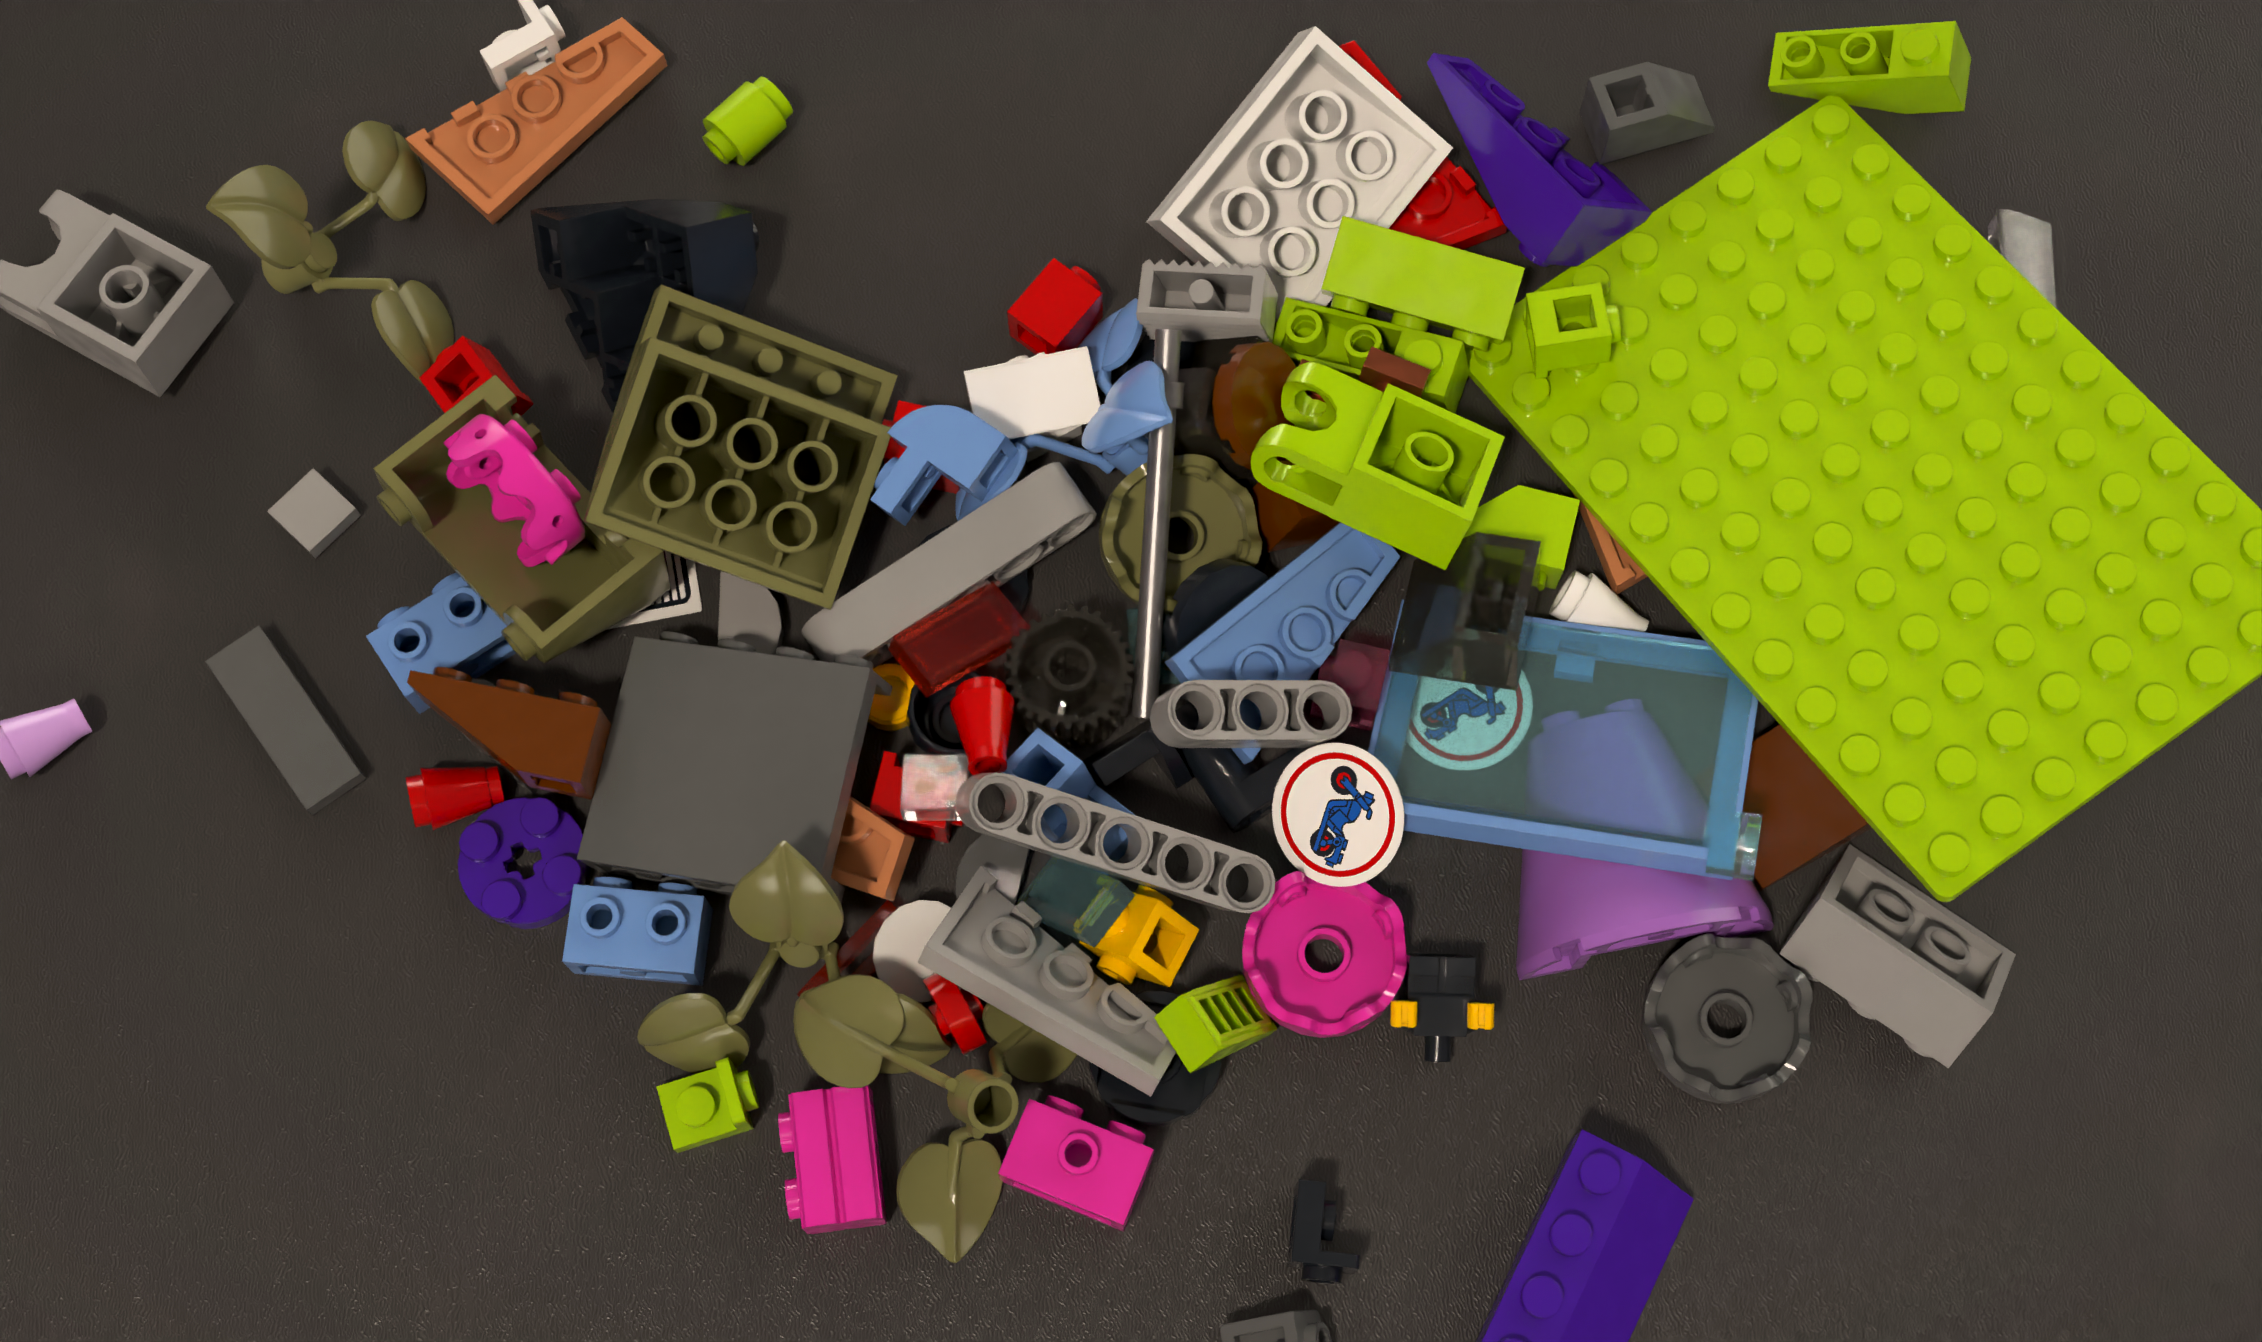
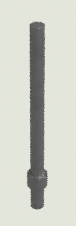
M1173 329L1155 330L1154 363L1162 369L1164 375L1165 396L1173 422L1149 432L1132 717L1150 718L1151 707L1159 696L1176 409H1183L1185 383L1178 382L1181 330Z

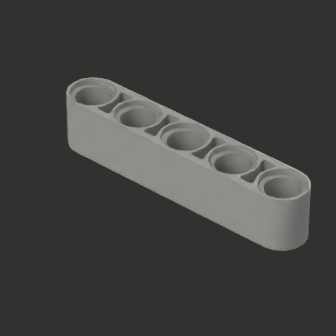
M1060 462L1047 464L834 601L831 610L824 608L805 623L802 628V635L820 661L834 663L837 655H850L870 661L874 665L873 668L930 633L936 626L950 620L977 600L988 595L1078 536L1092 524L1097 513Z
M994 772L971 776L962 783L956 795L955 806L958 817L965 826L976 832L1212 908L1252 913L1266 906L1274 894L1275 877L1273 870L1266 860L1255 854L1010 774ZM989 784L999 787L1005 798V809L1002 815L992 822L984 819L977 805L979 794ZM1055 804L1065 813L1067 827L1063 836L1057 841L1052 842L1042 832L1041 817L1048 807ZM1114 825L1120 826L1128 838V848L1124 856L1117 861L1109 859L1103 847L1104 836ZM1179 845L1187 853L1189 863L1185 875L1179 880L1174 881L1167 874L1165 859L1169 850ZM1236 865L1243 867L1249 880L1245 894L1238 900H1234L1230 896L1226 887L1227 876Z

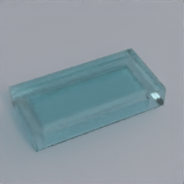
M1052 856L1016 904L1024 901L1043 918L1042 923L1095 948L1135 894L1119 880L1091 868Z

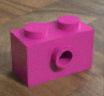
M1048 1095L1044 1104L1029 1099L998 1172L1000 1180L1003 1183L1124 1232L1154 1157V1149L1143 1145L1146 1135L1130 1126L1109 1120L1106 1129L1081 1120L1084 1113L1082 1108L1058 1097Z

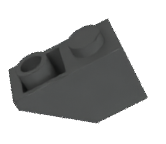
M1650 62L1590 77L1579 112L1599 165L1710 134L1715 129L1695 76Z

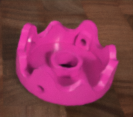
M479 414L443 442L448 448V456L452 460L446 472L447 479L452 485L459 489H466L478 484H485L491 493V513L495 520L502 523L513 520L526 521L521 530L522 542L518 546L516 553L524 566L534 567L546 560L553 565L584 539L585 526L575 506L581 499L579 492L558 469H554L551 473L548 472L533 454L538 450L536 444L515 420L512 419L507 424L502 425L489 415Z
M1302 871L1285 875L1275 883L1274 894L1270 902L1261 910L1252 912L1246 925L1242 947V962L1249 990L1261 1009L1279 1025L1298 1034L1327 1038L1344 1036L1363 1029L1379 1018L1391 1004L1405 976L1407 967L1403 917L1398 906L1391 898L1382 895L1366 882L1354 886L1336 887L1316 882L1305 876V873ZM1319 939H1326L1335 943L1342 953L1341 965L1329 973L1313 970L1305 959V949L1310 943Z

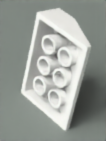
M1314 26L1297 33L1146 222L1194 263L1199 261L1203 267L1212 262L1217 268L1224 262L1228 268L1237 263L1241 269L1247 264L1255 269L1261 264L1266 269L1278 293L1275 323H1277L1286 297L1324 307L1332 300L1333 297L1322 294L1321 288L1342 216L1389 229L1453 147L1320 29Z

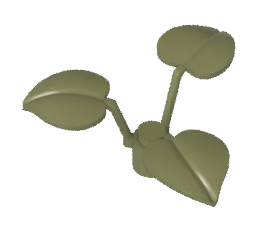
M377 121L361 122L349 130L343 141L344 163L352 180L357 186L368 193L361 202L315 233H313V226L305 221L308 212V202L304 191L289 174L275 166L258 165L248 168L231 177L216 191L206 205V209L226 222L246 245L262 259L264 276L268 283L278 292L291 294L308 285H312L314 291L318 294L329 289H375L383 291L375 295L371 303L376 327L390 350L424 386L419 377L435 363L437 356L445 348L454 344L452 320L438 296L426 285L416 280L407 281L398 288L396 283L390 278L329 277L333 266L337 262L336 248L329 239L330 237L369 211L377 202L382 210L394 221H402L412 217L421 208L426 190L424 172L418 156L410 149L407 141L401 134L393 131L392 126Z
M785 840L777 844L759 865L743 876L731 894L729 909L735 923L753 938L770 942L769 950L738 1005L728 1013L725 1012L717 999L704 993L681 994L659 1003L642 1020L637 1035L638 1043L643 1045L647 1052L676 1068L695 1074L716 1068L715 1061L727 1057L733 1062L735 1068L742 1064L748 1055L750 1039L748 1034L736 1024L741 1022L746 1016L780 956L789 965L799 968L810 967L816 964L819 959H823L826 964L828 980L841 977L837 961L839 945L833 942L843 927L844 912L841 903L816 868ZM896 993L903 1007L904 1023L900 1035L889 1046L928 1066L945 1057L949 1053L952 1043L943 1036L934 1016L914 999L904 994ZM884 1057L879 1073L883 1074L911 1072Z
M863 974L844 975L802 992L794 1008V1033L805 1060L823 1079L845 1088L865 1087L871 1084L877 1077L884 1057L948 1090L947 1104L949 1110L955 1118L966 1123V1126L951 1132L948 1146L939 1142H929L914 1150L900 1170L896 1194L900 1211L908 1224L946 1260L957 1263L967 1254L983 1233L1001 1193L1003 1181L1000 1180L998 1175L1002 1165L1001 1159L995 1147L981 1138L984 1136V1133L993 1134L1003 1131L1009 1127L1017 1115L1018 1096L1015 1089L1010 1085L1012 1082L1010 1074L1026 1082H1046L1065 1071L1077 1054L991 1004L986 1003L982 1014L983 1027L987 1034L997 1042L988 1054L993 1074L991 1075L979 1069H969L952 1078L889 1046L898 1038L902 1031L904 1012L896 992L882 980ZM970 1137L975 1138V1139H970V1140L964 1141L965 1139H968V1138H970Z

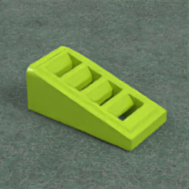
M1242 974L1182 994L1154 1017L1190 1074L1271 1035L1278 1029L1270 1016L1261 1009L1252 996Z

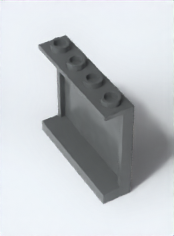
M670 631L661 632L659 639L634 636L577 860L605 875L654 883H680L696 887L698 890L731 895L740 879L759 865L777 844L785 840L816 868L832 888L840 903H842L845 887L831 878L874 694L891 696L892 686L873 670V663L850 655H837L834 663L816 661L812 654L790 647H778L775 655L757 653L753 646L730 639H719L717 647L698 645L696 639Z

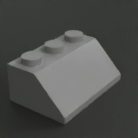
M1851 844L1844 850L1794 925L1779 953L1789 960L1795 969L1803 972L1807 979L1821 982L1847 999L1848 1004L1858 1014L1868 1019L1878 1020L1903 1037L1905 1043L1913 1051L1924 1057L1934 1058L1947 1068L1953 1064L1993 1014L2016 954Z

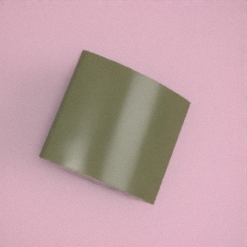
M660 285L654 290L620 391L595 475L584 522L831 610L891 437L887 433L891 427L881 423L898 375L667 286Z

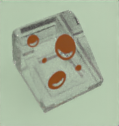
M904 755L900 812L903 821H962L958 817L955 804L959 788L970 777L966 755Z

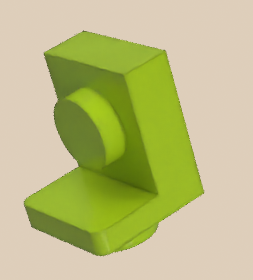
M727 1057L715 1061L716 1068L656 1086L674 1151L680 1153L754 1129L749 1111L758 1109L759 1102L748 1070L738 1073L733 1062Z

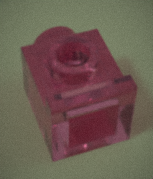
M1340 639L1336 657L1329 655L1320 667L1317 680L1335 683L1345 691L1352 707L1351 721L1348 726L1371 731L1391 650ZM1313 702L1309 717L1324 720L1321 708Z

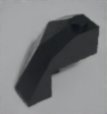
M648 199L546 207L530 210L538 270L549 290L560 288L573 312L567 314L565 322L584 359L597 358L602 368L604 386L601 392L612 412L615 410L654 290L660 285L667 286L739 315L743 314L758 274L756 251L759 247V235L752 221V213L750 211L716 201Z

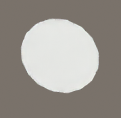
M917 900L900 906L884 920L875 937L873 962L878 978L888 984L896 993L904 994L917 1002L932 1000L923 980L935 974V972L919 964L918 960L925 945L951 907L939 901Z

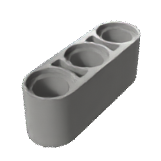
M1192 680L1183 682L1159 696L1151 707L1150 722L1157 738L1166 745L1176 748H1307L1336 738L1343 733L1351 721L1352 707L1349 697L1341 687L1335 683L1323 680ZM1179 698L1188 700L1197 709L1199 721L1195 730L1187 729L1177 719L1175 709ZM1243 699L1252 701L1260 710L1262 720L1258 730L1251 729L1241 719L1239 710ZM1306 699L1318 704L1323 712L1324 720L1320 730L1314 729L1304 718L1303 707Z

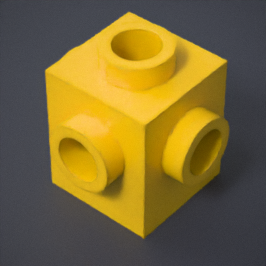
M1139 885L1135 892L1108 886L1101 901L1094 908L1090 922L1079 944L1100 958L1096 967L1101 972L1119 982L1131 985L1134 978L1137 977L1170 987L1200 929L1171 909L1173 902L1154 889Z

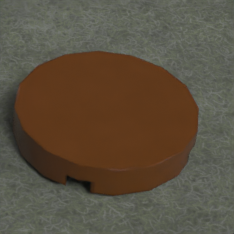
M1271 342L1249 343L1234 347L1229 352L1233 354L1230 362L1221 364L1214 382L1212 406L1217 433L1221 441L1229 440L1235 453L1228 454L1235 463L1250 470L1252 452L1263 434L1271 427L1280 424L1295 426L1283 414L1281 395L1287 377L1296 366L1283 348ZM1276 457V459L1280 462L1288 460L1284 457Z

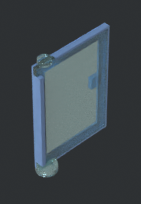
M1402 599L1368 752L1384 764L1399 788L1404 805V831L1727 880L1735 878L1753 881L1762 814L1742 812L1758 699L1705 640Z

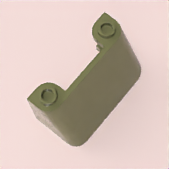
M494 375L373 468L384 490L376 498L387 514L399 526L402 527L410 521L507 626L501 631L503 637L524 661L535 656L541 662L546 663L650 606L669 591L671 586L663 550L584 522L591 493L544 445L541 431L533 423L528 425L518 413L513 415L511 406L517 402V398ZM486 414L499 421L502 425L507 424L512 419L515 420L536 444L538 450L533 454L548 472L551 473L554 469H558L579 492L581 499L575 506L585 526V537L555 564L551 565L546 560L534 567L524 566L516 553L518 546L522 542L521 530L526 521L513 520L502 523L495 520L491 513V493L485 484L459 489L448 481L446 472L452 460L448 456V448L443 442L475 416Z

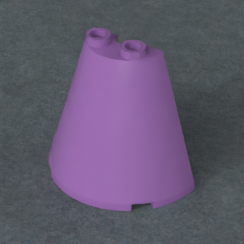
M1632 701L1611 706L1604 710V717L1580 721L1579 714L1571 713L1559 715L1542 722L1544 735L1532 741L1528 746L1524 817L1703 843L1708 809L1653 718L1644 714L1641 702ZM1522 850L1516 961L1519 981L1583 968L1593 955L1703 933L1713 934L1716 937L1735 938L1770 931L1774 927L1770 910L1737 856L1733 879L1727 880L1535 850Z

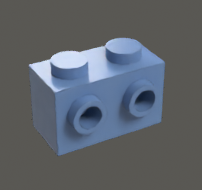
M458 573L451 574L442 579L433 588L432 595L413 607H400L385 615L379 621L378 629L366 635L405 698L419 714L431 707L424 703L407 683L410 670L433 674L435 667H446L464 672L473 679L478 678L516 654L501 633L507 626Z
M595 877L593 886L573 885L562 962L574 974L703 986L713 909L704 896L697 895L698 889L696 887L680 883H660L658 885V892L633 890V883L631 881L615 877Z

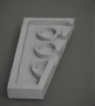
M980 866L925 945L918 963L1151 1097L1176 1054V1051L1154 1018L1157 1014L1121 983L1108 985L1093 972L1090 966L1092 959L1073 943L1064 948L1039 927L1043 918L1024 901H1021L1016 906L1013 905L995 889L998 880Z

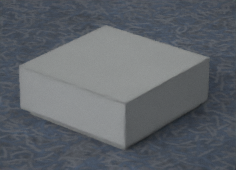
M314 468L267 511L314 558L318 557L361 516L358 510Z

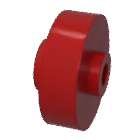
M937 973L925 978L923 983L934 1002L928 1009L937 1020L943 1036L950 1033L963 1056L986 1044L987 1041L977 1021L982 1019L984 1010L979 998Z

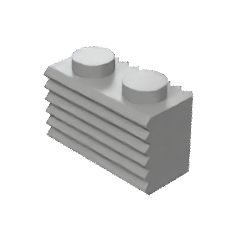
M1148 259L1142 264L1136 315L1139 324H1143L1144 332H1147L1149 339L1155 340L1156 329L1181 330V341L1226 344L1272 343L1278 293L1266 269L1261 264L1255 269L1249 264L1241 269L1237 263L1228 268L1223 262L1216 268L1212 262L1203 267L1199 261L1193 266L1184 261L1179 266L1175 260L1166 265L1161 259L1154 265Z

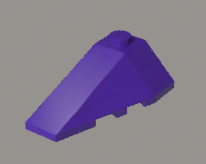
M1437 53L1431 55L1427 65L1504 225L1521 242L1518 246L1519 250L1530 261L1542 267H1548L1549 265L1577 267L1644 223L1651 215L1652 211L1605 166L1599 165L1597 161L1589 168L1563 148L1570 139L1556 127L1550 129L1535 119L1523 117L1521 113L1525 109L1524 102L1469 58Z

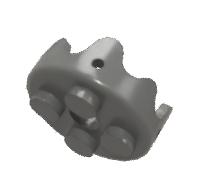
M1713 934L1700 935L1684 944L1657 970L1646 990L1642 1006V1032L1648 1052L1658 1069L1676 1087L1693 1097L1713 1103L1733 1104L1758 1099L1784 1083L1804 1060L1811 1045L1810 1008L1813 1001V991L1804 973L1791 967L1771 946L1756 938L1716 937ZM1727 1004L1739 1013L1742 1027L1737 1037L1727 1039L1719 1037L1712 1032L1707 1022V1014L1711 1006Z

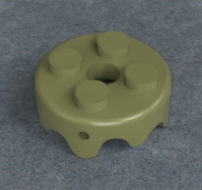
M1199 454L1174 456L1170 519H1180L1188 523L1194 533V542L1191 549L1185 554L1167 552L1164 614L1173 615V610L1178 602L1172 598L1180 584L1198 567L1217 559H1232L1236 562H1244L1255 568L1262 550V540L1259 535L1255 505L1248 490L1220 468L1218 462L1210 457ZM1147 462L1127 475L1111 493L1101 514L1098 535L1101 557L1108 575L1119 590L1137 605L1139 603Z

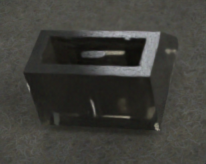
M1476 532L1462 539L1446 570L1421 559L1414 560L1389 660V671L1517 691L1540 587L1541 541Z

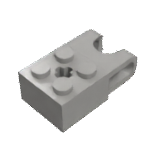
M58 189L55 190L38 211L48 217L52 230L60 240L55 254L42 264L29 267L0 260V308L69 348L161 397L231 308L234 301L211 265L114 213L108 215L69 193Z

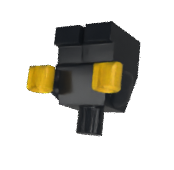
M1406 953L1407 967L1403 985L1404 998L1391 1001L1390 1025L1411 1032L1414 1036H1425L1424 1061L1451 1062V1037H1466L1467 1034L1478 1030V1028L1492 1030L1494 1028V1004L1474 999L1476 958L1470 954Z

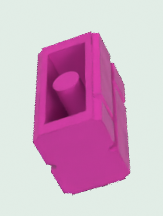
M867 1085L862 1088L839 1086L830 1089H817L788 1094L790 1112L778 1113V1127L782 1152H794L797 1178L785 1180V1196L789 1219H801L802 1229L807 1234L886 1224L873 1092L870 1086Z

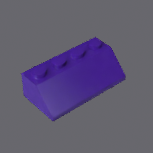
M1582 1129L1571 1139L1476 1342H1629L1694 1199L1643 1159Z

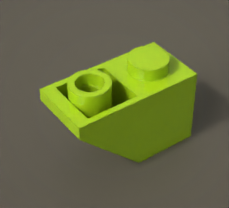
M1521 485L1513 487L1477 508L1473 521L1447 568L1455 573L1466 576H1480L1483 572L1507 577L1509 584L1527 591H1542L1545 587L1556 589L1564 571L1580 500Z

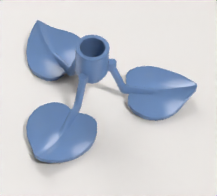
M1134 298L1125 307L1101 321L1078 347L1087 346L1094 378L1106 396L1105 404L1098 408V412L1091 418L1083 432L1082 446L1085 449L1040 434L1010 439L1018 449V452L993 484L984 500L981 502L961 487L956 493L955 512L958 521L1010 488L1023 469L1027 458V450L1032 447H1042L1096 465L1106 474H1109L1116 467L1127 476L1147 462L1149 432L1173 422L1165 396L1162 369L1152 361H1145L1127 371L1113 385L1111 383V370L1120 367L1131 357L1142 333L1143 324H1139L1136 315L1137 298Z

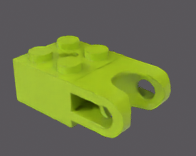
M1314 362L1303 363L1292 370L1283 386L1281 408L1285 418L1295 426L1280 424L1271 427L1259 439L1251 456V470L1254 478L1276 493L1446 570L1473 521L1505 436L1389 383L1384 392L1326 365ZM1305 391L1316 392L1325 402L1312 399ZM1276 457H1284L1295 465L1283 464Z

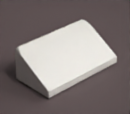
M1087 346L964 371L971 413L1000 431L1009 440L1087 424L1101 406Z

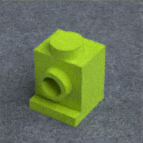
M1601 282L1526 293L1525 327L1535 379L1548 377L1549 370L1610 362L1611 344L1621 342V325L1616 304L1609 306L1605 304Z

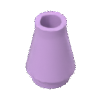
M73 698L60 705L0 720V761L11 780L26 772L31 777L81 737L91 733L92 730L75 699Z

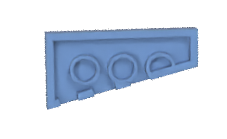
M1339 522L1165 661V664L1180 683L1192 680H1309L1314 671L1324 663L1334 649L1333 645L1349 623L1356 619L1396 564L1400 555L1393 546ZM1243 699L1239 710L1241 719L1251 729L1258 730L1262 720L1260 710L1252 701ZM1261 748L1231 749L1243 764L1252 762Z

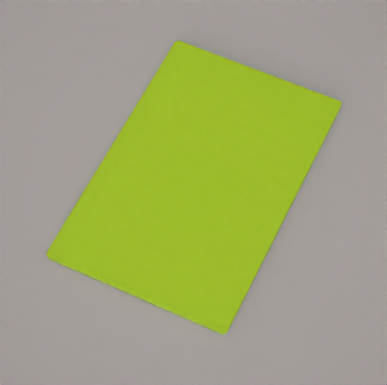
M1829 95L1824 97L1652 212L1644 223L1579 266L1570 267L1534 291L1538 292L1601 282L1606 306L1616 304L1621 325V342L1611 344L1610 362L1549 370L1548 377L1535 379L1525 327L1526 297L1514 305L1504 341L1501 345L1489 342L1486 352L1465 347L1469 377L1933 897L1941 902H1950L2262 676V510L1839 96Z

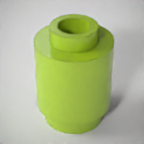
M760 76L753 83L746 81L703 119L704 127L707 130V133L702 137L709 150L724 164H728L733 160L739 165L745 166L787 127L785 120L793 114L792 106L783 93L767 78Z

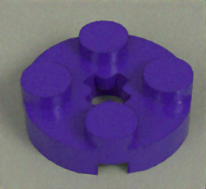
M515 798L496 804L482 813L461 834L459 840L461 851L458 859V873L462 888L468 899L480 912L499 923L509 924L511 927L521 929H534L549 925L570 912L573 885H584L586 876L589 879L591 867L577 860L584 832L568 813L558 808L546 798ZM522 848H526L530 853L540 851L542 859L533 864L535 875L524 879L518 871L509 873L508 865L515 859L514 853Z

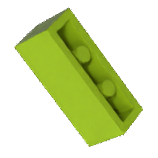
M1342 216L1321 290L1322 294L1333 297L1330 306L1333 309L1366 317L1368 309L1373 308L1393 314L1391 319L1393 324L1427 332L1429 325L1453 331L1451 338L1464 341L1465 347L1486 352L1489 342L1501 345L1504 341L1525 267Z

